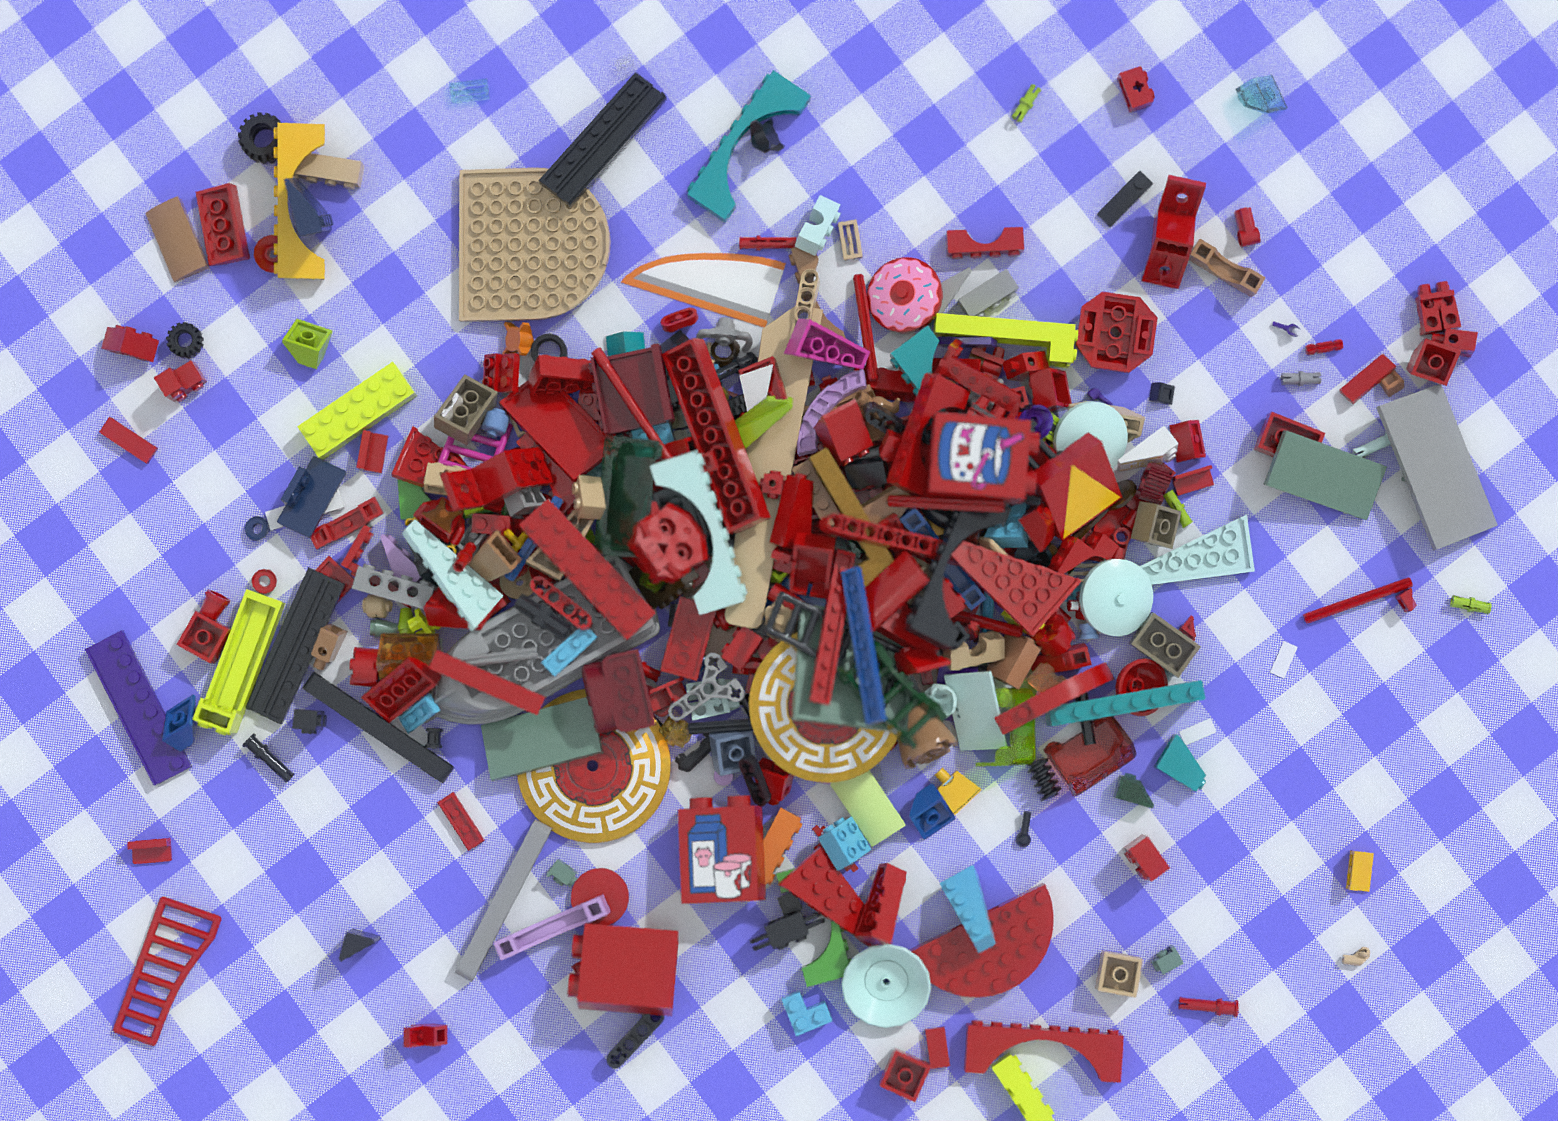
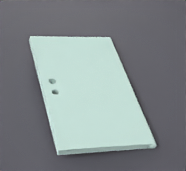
M991 671L945 674L946 685L954 691L957 697L953 719L960 751L1007 749L1005 735L1002 734L994 717L1000 715Z

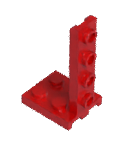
M956 338L949 345L934 374H939L944 378L949 377L1011 412L1020 394L957 359L963 350L961 347L963 342Z
M367 525L362 527L341 563L342 566L351 570L350 574L354 577L359 566L354 561H359L364 552L362 550L365 543L369 544L374 535L371 533L373 529ZM373 575L370 578V584L374 587L378 586L381 582L380 577L377 575ZM389 583L388 588L391 592L399 590L398 587ZM402 603L403 605H405V606H407V607H409V608L412 607V606H410V605H407V604Z

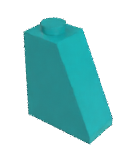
M1173 734L1154 768L1192 791L1201 790L1206 782L1204 779L1206 774L1181 737Z

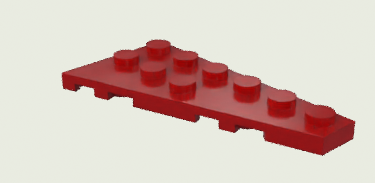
M412 426L392 471V477L424 488L428 463H438L443 447H439L432 442L431 438L427 435L424 436L416 427ZM449 453L448 461L465 466L464 462ZM502 500L492 506L484 507V509L501 514L505 501Z
M818 847L777 885L785 888L793 896L800 898L825 918L835 922L844 931H848L855 936L865 904L841 872L837 871L822 847ZM856 938L868 947L877 946Z

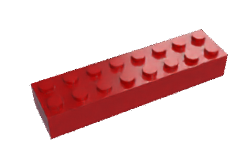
M549 499L543 502L519 525V529L625 641L632 637L656 614Z

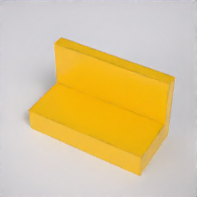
M1350 850L1346 889L1370 891L1374 853Z

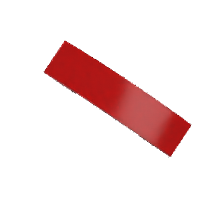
M372 497L359 504L355 509L327 524L317 527L310 539L316 550L362 528L384 513L376 497Z

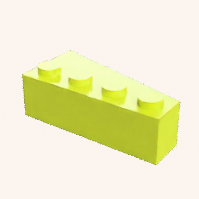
M1008 1052L990 1065L1026 1121H1055L1052 1117L1054 1112L1048 1104L1044 1105L1041 1101L1043 1095L1039 1089H1033L1030 1082L1033 1080L1027 1071L1023 1073L1019 1066L1022 1064L1016 1054L1012 1056Z

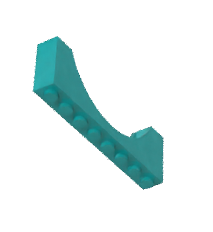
M774 70L771 74H767L762 81L763 86L760 90L756 89L751 97L753 99L752 102L743 107L740 113L742 116L738 121L735 120L732 123L729 135L723 136L719 143L720 148L717 152L714 150L711 153L708 165L700 169L697 181L691 182L687 188V195L690 200L724 223L727 222L736 209V203L731 196L727 181L729 161L737 143L750 129V123L756 119L761 122L779 115H801L811 101L810 94Z
M926 326L890 353V363L895 369L899 368L903 373L901 377L906 384L910 383L913 386L915 396L918 395L925 373H932L933 356L939 343L938 338L929 326ZM943 408V409L937 411V412L948 413V412L945 410V408Z
M1197 680L1120 695L1065 703L1045 713L1047 726H1057L1206 700L1203 681Z

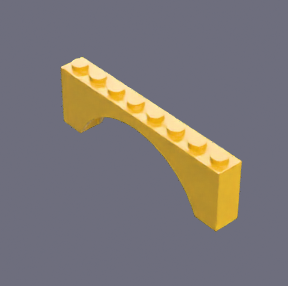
M278 123V127H274V139H278V147H274V158L278 159V166H274V178H278V186L274 185V197H278V205H274V216H278V224H274V236H278V243H274V255H278V263H274V274H278V278L325 279V259L310 251L299 239L292 226L288 211V193L284 183V179L293 178L295 171L309 154L325 145V124Z

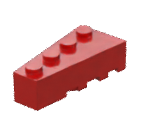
M546 354L539 355L528 374L530 395L537 394V391H546V394H554V391L565 390L566 393H573L578 390H583V393H594L592 388V382H595L594 375H591L589 371L591 360L555 357Z
M889 863L878 865L854 937L872 945H890L892 943L903 888L906 883V871Z

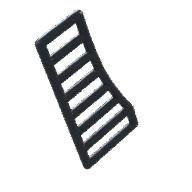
M780 591L764 631L816 659L817 651L809 647L808 644L818 618L823 619L824 610L784 591ZM786 601L793 604L794 607L783 633L773 627L782 604ZM803 609L812 614L800 642L791 637L800 611ZM845 620L843 629L846 632L839 648L836 668L838 666L841 667L852 639L850 624ZM872 634L873 640L880 643L886 653L888 650L896 654L901 653V647ZM895 662L893 668L898 672L897 666H896V662ZM858 673L853 676L855 681L857 680ZM891 678L888 680L883 696L894 687L895 682Z

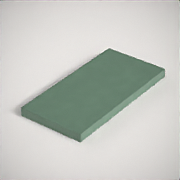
M1283 430L1264 485L1367 520L1387 466Z
M587 697L540 709L538 715L528 712L481 725L491 781L603 753L600 734L596 733L594 729L591 707L588 705Z

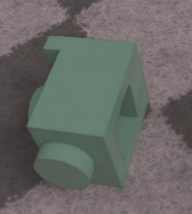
M557 859L546 876L550 877L553 875V880L561 886L565 884L571 888L577 880V877H575L577 871L561 859Z
M1173 945L1168 946L1170 949L1168 951L1164 949L1156 954L1157 957L1151 961L1156 972L1160 971L1164 975L1184 964Z

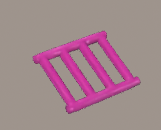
M508 424L506 433L501 436L499 441L475 434L471 440L495 447V456L504 451L513 425ZM448 436L438 463L445 466L456 465L465 469H472L471 467L448 461L449 453L453 452L483 462L493 456L453 445L455 439Z

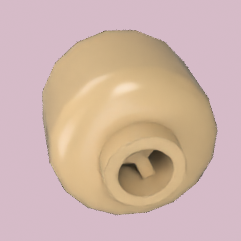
M368 594L363 599L362 609L369 618H385L392 611V601Z

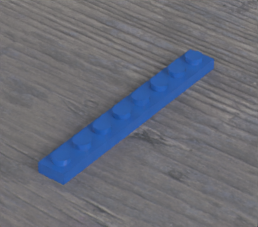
M856 566L841 571L865 722L866 725H874L887 720L862 569Z

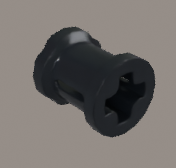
M426 728L428 735L425 747L442 748L440 742L443 729Z

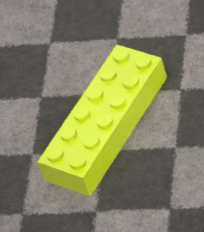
M391 362L297 427L318 458L324 460L361 435L363 430L370 429L417 397V394L398 366Z

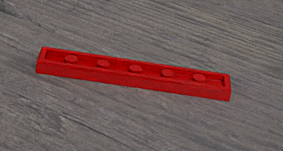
M436 650L429 666L431 670L535 715H538L546 697L439 650Z

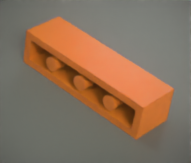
M782 807L779 809L763 840L765 885H771L775 874H773L775 867L780 868L784 857H782L784 850L789 851L793 840H791L793 833L798 834L803 824L800 822V817Z

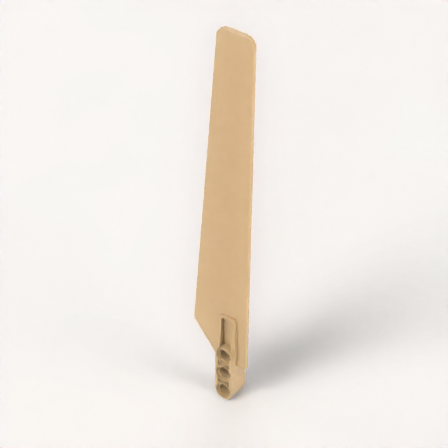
M806 269L801 275L796 306L762 329L758 362L771 356L775 357L787 398H793V405L789 412L746 449L759 486L760 479L764 478V473L769 474L770 471H780L781 475L786 477L787 474L791 475L813 360L784 354V351L801 313H808L807 319L821 324L823 310L815 308L820 278L814 269ZM813 275L816 277L814 282H806L808 276ZM806 294L812 295L811 300L808 302L802 300ZM770 481V487H774L776 485V481ZM762 493L771 518L740 533H735L733 548L735 558L733 559L735 566L739 565L742 576L739 578L741 584H745L748 595H745V601L726 607L725 619L729 624L757 628L762 623L774 564V558H771L773 549L777 547L776 544L769 541L781 496H778V499H769L767 495Z

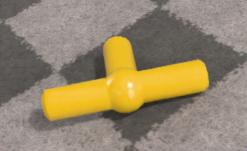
M509 529L504 532L505 537L513 544L511 547L516 553L522 548L528 538L523 532L518 538Z

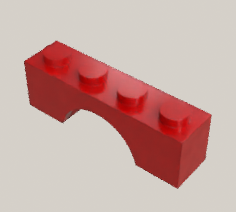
M1023 227L1004 228L997 240L987 244L974 241L966 230L946 231L947 257L951 256V259H962L963 256L981 258L982 255L1000 257L1001 254H1008V256L1013 257L1019 256L1024 251Z

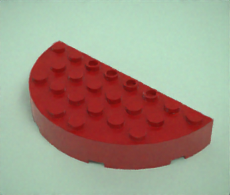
M1041 883L987 910L996 944L981 953H978L962 923L909 949V951L921 959L929 972L930 982L944 991L965 997H988L1006 992L1022 983L1036 970L1050 945L1054 915L1052 901L1046 884Z

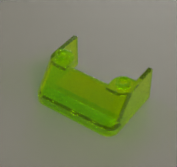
M995 688L998 706L1009 707V710L1034 696L1033 691L1029 688H1019V690L1016 688ZM1035 719L1010 732V746H1003L997 749L995 762H976V766L1032 764L1036 759Z

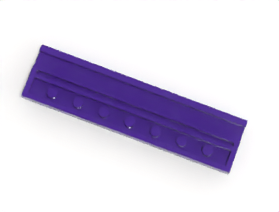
M121 630L86 648L85 651L152 784L156 786L191 768L192 765L184 750L178 751L162 741L166 713L125 632Z

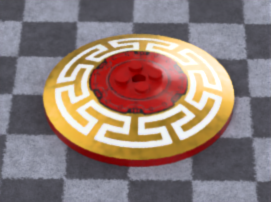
M797 633L792 634L791 637L797 639ZM784 641L779 642L760 663L753 678L749 695V714L752 728L765 753L788 773L813 782L833 783L846 781L860 776L875 767L889 753L898 738L892 732L792 720L796 648Z
M585 689L561 695L543 708L587 697ZM656 719V726L630 732L614 730L601 733L600 739L603 753L517 775L522 796L534 816L540 822L551 827V831L567 839L586 843L616 840L641 827L658 809L670 780V750L666 737ZM590 760H595L598 763L596 771H590L587 768Z

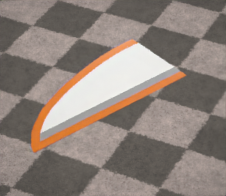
M680 254L663 257L641 265L626 275L621 283L766 327L786 263L744 254Z

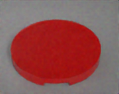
M594 868L583 873L574 883L571 891L572 907L604 894L611 911L609 914L587 924L610 925L619 920L625 913L629 903V890L626 882L615 871L607 868Z

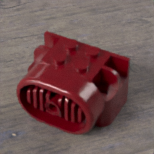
M639 649L609 655L600 662L582 666L583 683L588 705L592 710L596 733L601 734L614 730L630 732L656 726Z

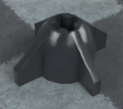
M757 119L750 123L751 143L755 149L766 153L770 150L780 151L784 148L773 128L772 119H769L763 125Z

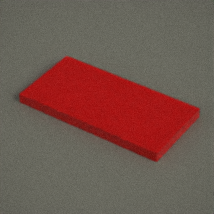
M527 380L518 387V392L510 393L499 402V406L574 483L579 475H586L618 450V445L611 437L607 436L604 431H601L600 426L564 390L554 391V394H546V391H537V394L530 395L529 380Z

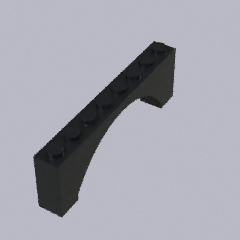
M1004 506L1003 512L953 510L950 516L952 519L951 523L943 532L944 539L935 550L937 555L928 566L929 573L927 578L930 581L922 587L920 594L915 597L912 603L914 606L913 610L905 619L906 626L904 630L944 651L952 649L959 630L954 628L944 601L943 578L947 562L958 544L973 532L990 527L996 529L1004 527L1011 508Z

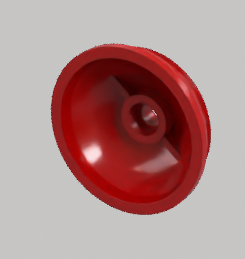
M1137 659L1127 664L1120 671L1116 680L1115 691L1116 695L1168 686V680L1164 669L1158 663L1151 659ZM1159 708L1131 712L1130 714L1135 716H1147L1154 713Z

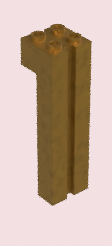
M825 448L808 458L841 515L871 522L828 449ZM866 528V529H865V533H866V535L869 537L870 532H869V530ZM857 541L867 559L854 567H861L864 587H866L894 560L887 548Z

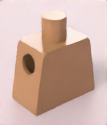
M331 623L321 628L311 653L313 657H316L313 667L324 670L326 663L335 660L348 631Z

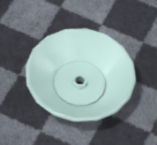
M891 944L870 946L856 954L845 968L841 984L844 1001L852 1013L865 1023L882 1028L902 1026L915 1019L927 1005L931 991L929 972L921 959L906 948ZM884 979L890 980L888 983L883 982Z

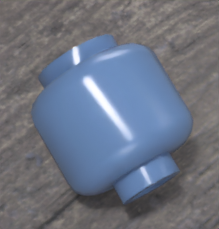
M493 408L486 412L482 428L486 431L487 436L497 438V436H503L506 433L510 419L505 411Z

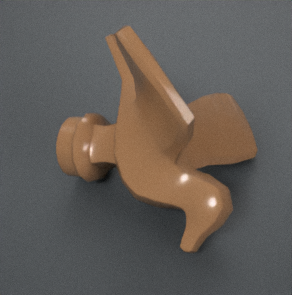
M858 390L852 400H856L862 417L865 420L863 407L870 401L878 403L893 414L897 413L900 407L899 398L894 402H889L879 396L870 398L868 393L862 390ZM867 421L866 427L872 442L879 440L885 435L884 432Z

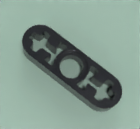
M745 754L739 760V768L753 802L763 807L771 800V793L758 760L752 754ZM752 777H754L758 781V783H755L752 780Z

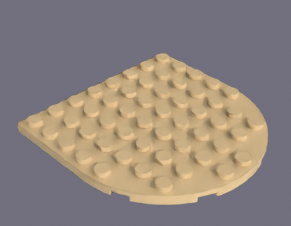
M547 168L459 170V321L548 319L574 309L587 299L605 273L611 246L608 221L595 196L587 189L570 208L566 203L539 184V179L546 173Z

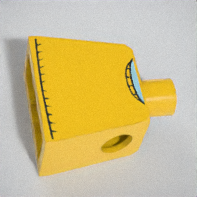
M942 767L935 774L942 783L937 787V790L954 815L981 791L980 787L957 770L950 775Z

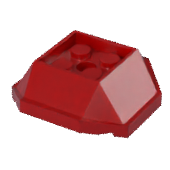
M1101 292L1081 306L1078 339L1075 345L1090 368L1130 373L1153 355L1158 317L1150 310L1141 297ZM1117 329L1120 334L1119 337H1113L1110 330Z

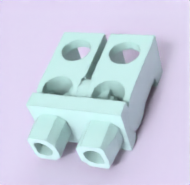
M716 679L717 684L720 686H724L732 681V679ZM702 681L686 684L687 693L700 685ZM708 683L704 686L703 690L704 693L710 695L714 692L715 688L713 684ZM690 695L688 697V700H698V697L696 695ZM711 698L691 713L692 721L730 713V710L739 708L740 704L728 698ZM698 702L689 703L691 706L698 704Z

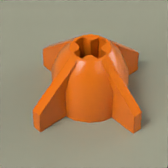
M505 322L504 326L507 330L505 338L506 348L502 354L518 352L519 355L526 356L534 342L530 324L522 322L520 327H516L511 322Z

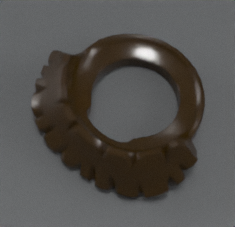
M736 340L728 345L731 354L727 358L719 357L715 354V348L719 343L715 341L711 346V355L715 359V364H718L719 367L732 363L733 359L738 357L740 353V345Z

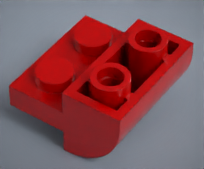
M518 353L484 355L482 384L502 395L518 392L520 355Z

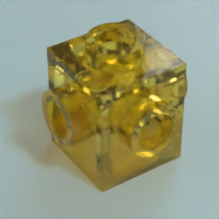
M668 716L659 729L665 741L673 747L677 745L683 748L691 739V735L688 733L689 723L683 719L673 720Z

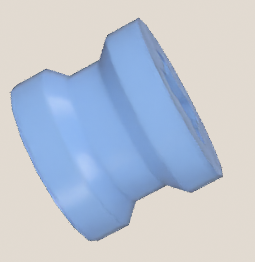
M1088 623L1079 624V629L1081 630L1080 640L1099 638L1097 631Z

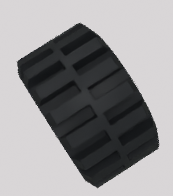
M258 112L257 116L252 114L250 115L251 119H245L243 121L245 125H240L239 127L241 132H238V137L240 138L238 140L239 145L247 156L255 162H261L262 164H267V162H270V164L275 163L274 160L277 158H274V147H278V139L273 137L272 142L266 147H256L254 141L260 131L268 129L274 133V127H278V123L282 122L276 116H271L270 113L265 112V115H263L262 112Z

